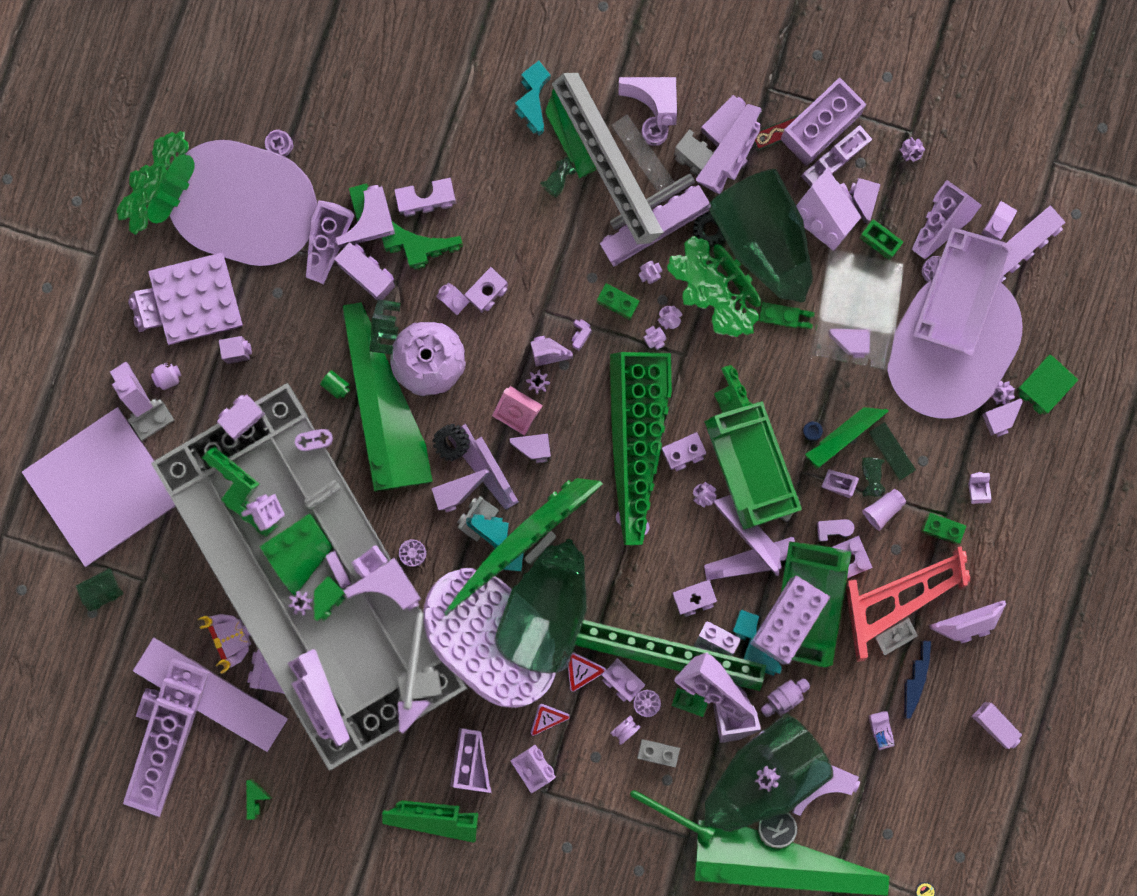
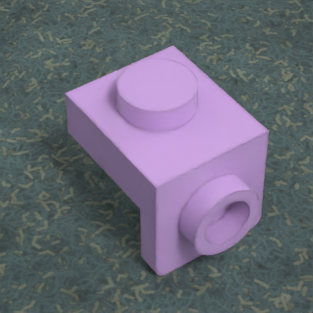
M450 283L442 286L436 296L456 315L470 302Z
M978 472L970 475L968 485L971 504L991 503L989 473Z
M375 545L361 557L354 560L352 565L355 572L364 578L385 564L387 559Z

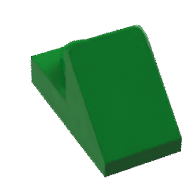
M677 688L671 706L703 717L708 703L704 701L705 697L701 695H692L686 690Z
M253 779L246 780L247 820H255L257 815H260L261 810L260 803H257V800L272 799V797Z

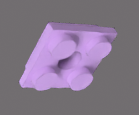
M859 536L831 547L851 551V554L854 556V562L849 564L847 578L872 568Z

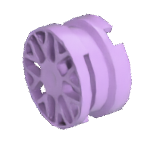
M651 117L643 124L642 138L649 145H661L667 139L668 126L657 125L656 117Z
M273 130L265 139V148L267 151L286 157L292 151L293 141L286 132Z
M932 256L923 264L921 272L925 281L930 282L934 279L941 260L940 256Z
M410 539L405 541L399 549L400 560L410 567L421 565L426 558L425 546L417 540Z
M642 690L635 696L633 701L636 712L644 717L655 715L661 706L659 696L651 690Z
M630 715L611 734L620 740L619 743L621 745L640 726L635 725Z

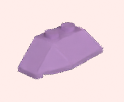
M1005 600L931 624L929 627L931 630L953 641L960 640L961 643L972 640L971 636L978 634L979 637L990 634L989 630L995 628L1006 602Z

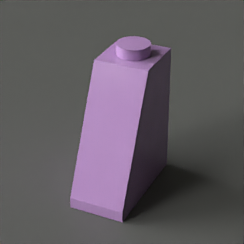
M984 702L971 716L1005 749H1013L1020 743L1021 740L1019 738L1022 734L992 703Z

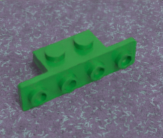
M732 365L721 368L729 384L728 387L714 393L722 412L725 413L751 405L752 403L749 402L746 396V389L738 379L737 370Z

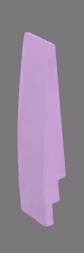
M153 638L133 671L161 688L173 658L207 671L210 670L158 639ZM209 672L197 711L268 752L288 718L214 672Z
M174 658L171 660L159 696L155 701L123 804L160 817L210 671Z

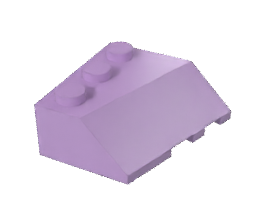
M828 167L789 215L834 251L860 220L861 216L850 199L847 198L841 189V185L835 180Z

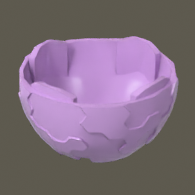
M435 322L413 323L399 333L392 345L390 353L392 372L399 383L416 395L425 396L444 393L455 385L464 372L466 366L464 346L459 336L445 324ZM425 349L432 352L431 358L427 360L421 358V352Z

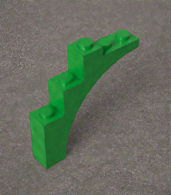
M367 183L349 188L357 221L360 220L364 210V191L368 188ZM394 222L392 224L395 234L382 237L386 252L396 253L401 251V248H405L410 269L414 268V270L425 268V265L429 264L427 256L434 258L441 256V252L449 251V253L459 251L460 247H463L461 236L451 238L424 237L404 230Z

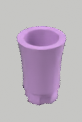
M893 489L890 493H886L878 501L863 509L862 512L870 524L880 531L902 509V506L906 504V500L898 490Z

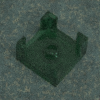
M378 299L372 317L370 352L393 354L394 348L392 345L380 344L381 338L396 340L399 328L395 327L396 317L385 315V310L400 311V302Z

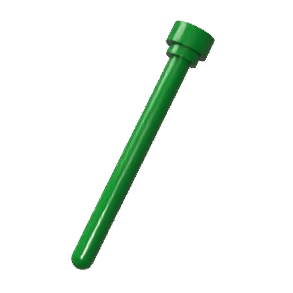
M636 790L630 792V796L699 834L702 841L707 844L711 842L716 832L715 829L705 826L703 828Z

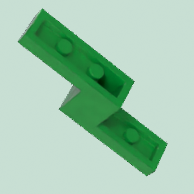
M215 447L208 450L202 458L207 461L210 467L222 473L225 479L233 482L221 501L225 503L227 508L234 510L240 515L243 521L250 523L256 528L259 534L266 537L272 534L278 527L277 524L274 523L267 529L260 531L252 513L246 516L242 515V512L247 509L246 505L250 504L248 500L260 483Z

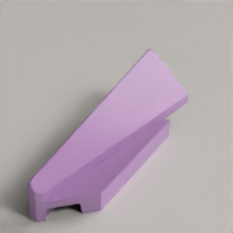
M750 104L746 105L696 178L698 183L717 194H721L727 177L733 180L736 179L760 131V123L757 122L761 112L760 107Z
M466 424L461 426L460 430L464 428L466 431L463 433H468L469 435L466 440H470L468 444L470 447L466 454L463 455V458L475 473L484 469L490 471V474L483 483L504 509L517 504L516 496L483 438L480 437L474 440ZM448 436V439L456 448L455 440L452 437Z
M731 495L713 501L716 508L729 521L730 525L771 571L778 576L779 560L781 558L780 549L759 526L743 530Z
M793 537L774 542L781 551L779 569H781L780 561H785L787 558L789 541L795 542ZM754 550L704 566L706 580L771 571Z
M313 649L288 662L289 667L298 678L297 681L291 684L318 735L323 739H332L336 746L348 741V733L316 651Z

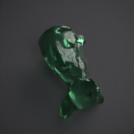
M565 157L564 160H558L556 162L557 170L552 172L546 181L540 182L544 190L554 198L561 194L565 186L566 175H573L577 172L576 168L572 167L568 157Z
M862 458V470L869 482V485L863 491V497L868 495L877 497L885 492V487L880 483L882 478L881 466L885 463L884 459Z

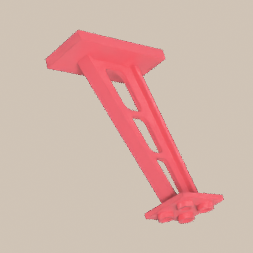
M962 546L957 547L953 551V556L861 596L858 594L857 581H848L846 584V594L857 662L865 661L868 658L866 642L958 584L959 590H963L968 585L970 574L968 570H965L964 563H967V555L965 551H962ZM952 569V577L932 589L928 588L927 580ZM918 583H923V594L900 606L899 592ZM888 597H893L895 601L894 611L873 624H867L866 608Z

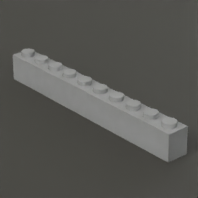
M563 73L552 83L553 88L636 243H652L664 233L579 74Z

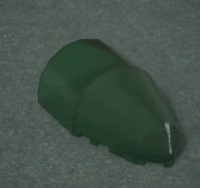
M767 169L737 182L717 195L708 204V209L735 258L779 298L800 303L806 301V296L813 282V273L808 253L804 220L777 170Z
M565 539V542L556 546H548L533 563V567L529 572L522 576L519 584L512 588L494 641L498 651L507 660L521 668L549 674L561 672L569 666L587 613L584 555L576 548L571 539Z
M789 714L781 716L736 752L705 801V826L707 828L713 827L732 832L753 825L755 822L765 821L773 816L788 813L833 779V768L829 758L815 737L801 722ZM765 766H768V769L771 770L776 768V774L780 775V778L776 780L779 785L776 788L772 786L770 792L767 791V788L760 790L759 783L755 782L760 777L757 775V772L759 770L763 771Z

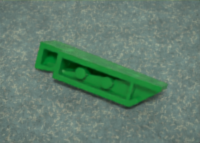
M553 89L545 114L570 163L574 162L580 179L596 171V166L555 89Z
M863 407L818 443L820 446L807 452L805 456L817 470L883 417L889 410Z
M401 800L396 803L395 808L382 812V823L468 842H476L478 813H459V806Z

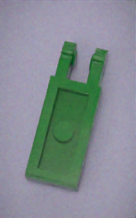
M762 302L759 322L791 328L812 329L813 324L798 322L799 316L811 318L814 317L815 313L800 310L799 308Z

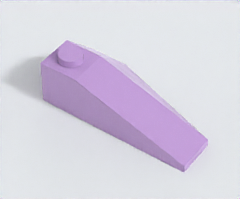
M947 180L933 199L935 204L932 211L927 213L926 218L928 220L926 225L920 230L912 248L914 252L924 259L948 240L952 227L957 229L964 227L982 206Z
M318 201L311 217L306 268L307 278L324 284L340 249L337 245L336 237L347 233L354 218L352 210L335 203Z
M545 336L536 337L533 342H530L536 367L573 358L570 350L550 338L545 339Z
M708 653L694 657L674 680L692 695L697 693L705 697V702L709 704L713 702L720 705L722 711L741 721L754 717L756 714L722 665Z
M737 686V688L756 714L754 717L741 721L722 711L720 705L713 703L720 743L740 740L761 730L757 711L751 705L747 694L741 686Z

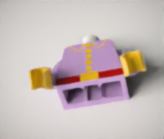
M219 614L200 617L198 620L202 619L205 621V625L200 628L208 627L221 657V661L216 664V667L223 665L224 669L220 672L223 674L244 659L249 651L248 646L251 645L249 640L251 635L246 626H243L242 621L234 616Z

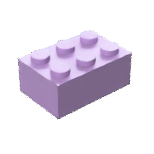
M349 242L334 260L343 271L377 301L381 302L395 287L393 275L385 268L381 270L378 265L379 263L373 257L369 256L367 258L365 256L366 253L358 244L352 245Z

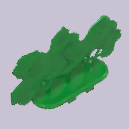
M179 131L177 134L171 132L164 137L156 139L152 150L153 165L151 167L145 165L139 171L130 172L129 185L133 192L124 197L117 207L118 220L130 218L129 231L134 235L146 229L148 219L152 223H161L166 220L173 208L178 207L180 203L179 198L183 190H187L190 185L188 181L193 174L195 163L190 155L185 154L189 148V143L184 139L185 132ZM173 156L174 160L170 164V157Z
M696 236L691 237L684 243L685 256H670L667 266L668 271L676 280L688 282V287L683 291L684 305L692 306L696 304L697 307L706 309L709 305L713 306L715 309L712 316L714 332L717 334H728L735 337L742 333L745 335L753 334V325L759 320V314L753 308L746 307L745 299L754 307L761 306V299L750 283L752 278L749 274L746 276L739 268L741 263L738 259L733 260L721 245H714L713 252L715 258H713L709 254V243L707 240L697 239ZM711 260L713 263L706 264L707 261ZM719 264L722 266V268L728 276H724L722 273L717 271ZM732 280L741 292L739 295L729 291L727 287L729 281ZM731 296H736V299H731ZM739 299H741L739 303L742 305L740 309L737 311L735 309V304ZM743 308L746 309V313H742Z

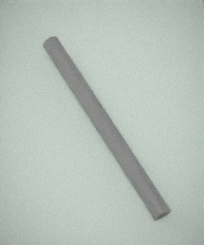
M416 613L403 706L405 710H411L423 613Z

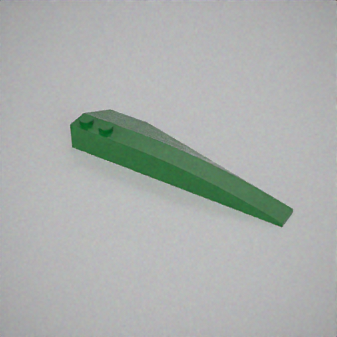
M576 478L573 482L568 480L564 483L559 493L553 492L547 498L549 501L519 525L481 564L452 600L444 614L447 616L577 510L603 483L597 480Z
M698 820L699 826L703 828L704 826L707 828L711 827L716 832L709 844L702 841V838L697 834L695 881L888 896L889 875L793 842L781 849L769 847L760 839L758 830L738 823Z

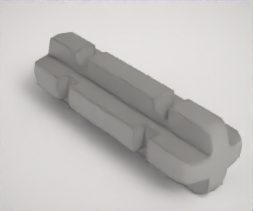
M333 480L328 484L329 486H324L314 493L313 497L304 500L306 507L312 509L317 503H321L330 497L331 493L340 490L337 481Z

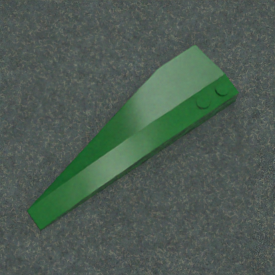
M362 302L343 305L374 491L382 492L433 482L426 443L392 372V368Z
M618 352L610 354L613 454L619 514L624 545H643L647 525L646 515L651 504L649 499L654 488L653 478L657 472L662 446L660 441L665 430L664 420L665 415H668V399L671 398L672 394L671 353Z

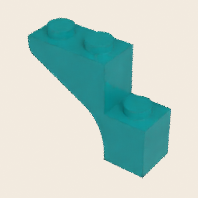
M538 60L521 74V84L527 91L529 89L531 91L515 103L517 108L515 112L521 119H526L528 122L527 127L533 134L536 132L540 136L544 132V123L539 94L542 87L551 80V75Z
M473 514V518H466V525L491 544L494 549L507 538L509 523L502 522L503 518L491 517V520H486L484 515ZM523 554L503 570L521 571Z
M740 610L732 632L736 633L735 636L746 641V638H750L743 659L767 665L765 673L769 675L780 674L781 665L775 659L750 644L757 633L756 627L759 616Z

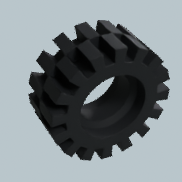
M712 211L697 217L693 226L694 236L697 239L707 240L709 246L712 247L724 241L728 230L726 219L724 220L723 216L719 215L718 212L712 213ZM712 222L716 224L718 232L714 236H707L703 232V226L706 223Z
M448 424L434 434L435 438L432 440V442H435L433 449L437 448L436 454L440 453L439 457L441 459L445 457L446 461L457 460L466 454L470 447L468 445L470 440H466L469 435L468 433H463L466 430L464 428L460 430V426H455V424ZM447 436L455 440L456 449L451 448L447 444Z

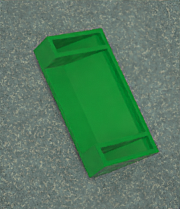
M763 401L715 415L704 421L743 530L802 510Z
M789 541L781 592L790 578L798 576L830 596L791 660L820 667L833 665L851 551Z

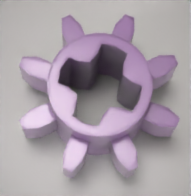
M912 137L903 142L900 149L903 158L906 161L911 159L912 162L922 158L923 151H925V148L922 146L923 143L919 139L914 141Z
M649 261L640 267L642 272L638 275L642 282L647 280L649 284H652L661 278L659 273L662 272V268L659 263L654 264L653 261Z
M674 305L672 307L665 306L659 312L661 318L658 321L665 329H674L680 325L681 319L679 317L683 314Z
M652 326L645 331L647 335L643 338L650 349L655 347L658 350L665 345L663 341L667 340L660 327L655 329Z
M540 370L535 375L530 372L532 378L531 380H526L527 383H531L528 390L535 389L536 394L541 389L546 392L544 386L550 385L549 381H545L548 375L544 374L542 376ZM537 378H540V380L543 382L540 383L539 387H537L536 384L533 382L536 381Z
M1000 381L997 388H995L991 398L996 401V404L1003 402L1006 405L1010 403L1011 399L1015 398V388L1009 385V381L1005 383Z
M706 482L697 485L693 490V495L695 496L693 501L702 507L712 505L713 501L716 500V494L714 493L716 488Z
M297 591L296 597L290 596L293 602L289 607L295 608L294 614L301 610V613L306 615V609H313L309 605L314 600L307 598L308 592L301 596L300 591ZM299 598H301V600L306 601V603L303 604V608H301V606H297Z
M765 766L763 771L759 770L757 772V775L760 777L755 782L759 783L760 790L767 788V791L770 792L772 786L776 788L779 785L776 780L780 778V775L776 774V768L771 770L768 769V766Z

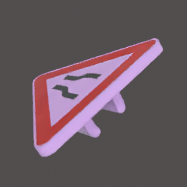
M572 651L567 652L570 689L573 692L606 671V668Z
M540 704L530 733L532 736L568 720L570 716L565 712Z

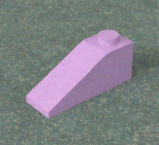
M484 469L432 488L438 509L445 510L446 513L456 510V506L465 501L486 479L490 471Z

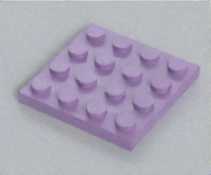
M222 253L148 271L168 345L243 326L225 258Z

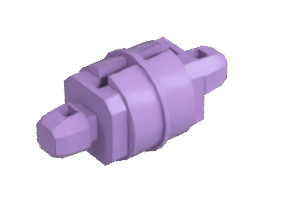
M801 679L795 685L792 680H789L783 685L778 686L777 689L767 696L769 703H766L761 708L765 717L773 715L775 711L781 716L794 709L796 705L804 700L802 692L804 693L809 689L808 681Z

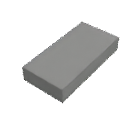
M551 531L524 558L525 561L531 564L556 539V535Z

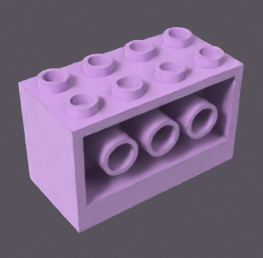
M838 78L784 129L781 141L808 166L861 116L866 104L841 78Z
M798 576L790 578L750 644L781 664H789L830 596Z

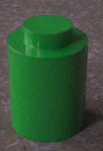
M332 370L327 373L320 383V386L337 399L340 397L344 399L350 392L348 388L350 384Z

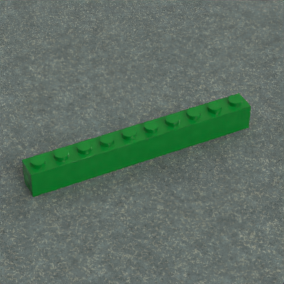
M578 618L572 636V645L680 672L694 657L708 653L722 665L735 685L757 691L761 689L767 666Z

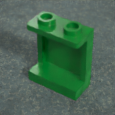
M1049 354L1016 390L1019 392L1018 396L1026 402L1028 400L1038 414L1046 415L1079 379Z

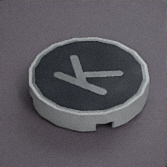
M774 809L761 817L758 833L765 845L781 849L794 841L797 834V825L790 813Z

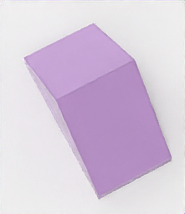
M828 469L822 488L850 498L854 493L859 478Z
M412 701L411 710L403 709L404 702H398L399 729L401 733H404L430 705L429 701Z

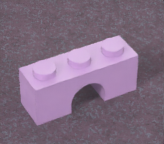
M451 178L432 181L433 192L428 198H419L415 194L413 186L394 189L400 215L408 217L422 210L423 213L434 211V208L437 207L442 209L452 207V204H456Z

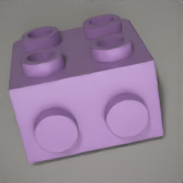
M258 649L252 657L254 669L253 672L250 671L248 676L250 687L285 694Z

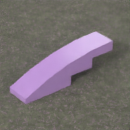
M859 125L806 170L801 177L811 187L828 167L832 172L831 174L835 173L864 148L872 138Z

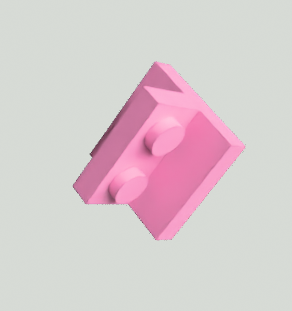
M510 386L503 392L492 416L525 436L543 405Z

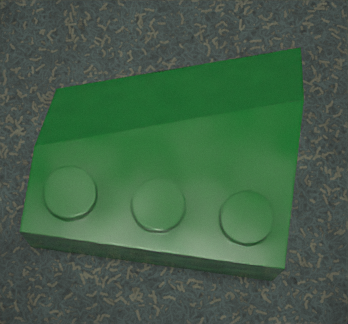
M311 514L306 515L259 546L281 581L294 597L317 567L320 566L326 555L333 549L332 544Z

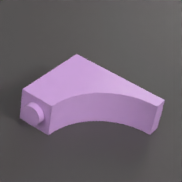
M619 77V96L632 97L645 103L653 111L657 125H676V77Z
M733 95L701 127V132L717 147L746 107L744 100ZM745 159L741 170L747 165V159Z
M370 186L364 191L365 203L362 216L349 232L336 237L339 248L345 247L349 242L354 245L395 234L382 186Z
M127 362L110 371L115 380V383L112 384L114 389L136 417L153 408Z
M392 559L344 590L348 598L364 592L382 593L394 599L403 610L408 608L409 611L419 605L418 601L421 600L396 559Z
M814 758L792 812L801 816L805 807L813 799L826 793L842 792L852 795L853 792L856 793L860 784L858 781L859 777Z

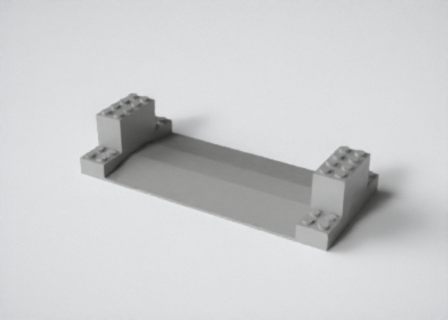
M286 383L255 402L265 415L236 440L218 423L153 461L151 464L329 770H332L400 730L398 702L404 701H401L398 677H402V672L408 671L416 613H422L419 606L410 611L408 608L403 610L394 599L378 592H364L351 598L345 595L346 600L339 607L335 605L330 610L332 614L325 621L322 619L316 621L314 619V601L310 602L309 605L313 609L305 610L306 615H303L301 610L294 614L295 608L289 607L293 602L290 596H294L281 581L259 546L308 514L313 515L332 544L333 549L330 553L334 551L337 553L350 579L351 585L343 590L363 579L355 572L352 562L376 545L387 559L386 563L391 561V558L326 448L301 451L296 447L295 439L299 434L315 431L292 388ZM302 437L299 445L301 444L305 448L307 447L306 444L313 442V440H306L305 437ZM315 438V441H321V439ZM215 447L260 483L248 502L252 503L256 501V498L264 494L267 497L273 494L276 495L285 515L275 522L278 527L272 534L267 537L259 534L256 528L250 523L243 521L240 515L234 510L227 508L225 503L221 501L233 482L225 479L222 473L210 467L207 461L202 458L208 450ZM333 480L337 481L340 490L331 493L330 497L321 503H317L314 508L308 509L304 500L313 497V494L324 486H329L328 484ZM327 558L323 560L299 590L301 596L308 592L307 598L314 600V590L328 576L339 585ZM299 598L297 606H301V608H303V604H305L306 601L301 600V598ZM424 617L416 674L422 673L421 669L433 667L434 671L438 670L442 694L413 699L412 701L430 702V705L417 719L468 689L464 681L453 673L435 654L426 635ZM313 649L318 655L349 736V740L339 746H336L332 739H323L318 735L291 684L297 681L298 678L289 667L288 662Z

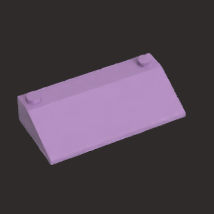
M952 227L913 336L972 356L1012 247L1003 241Z

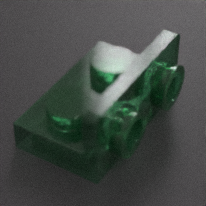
M110 568L76 585L82 604L89 611L97 610L102 605L114 601L124 594Z

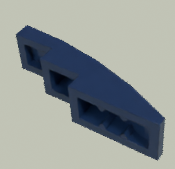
M921 641L920 660H912V680L904 679V718L906 719L911 718L926 681L930 662L931 641Z

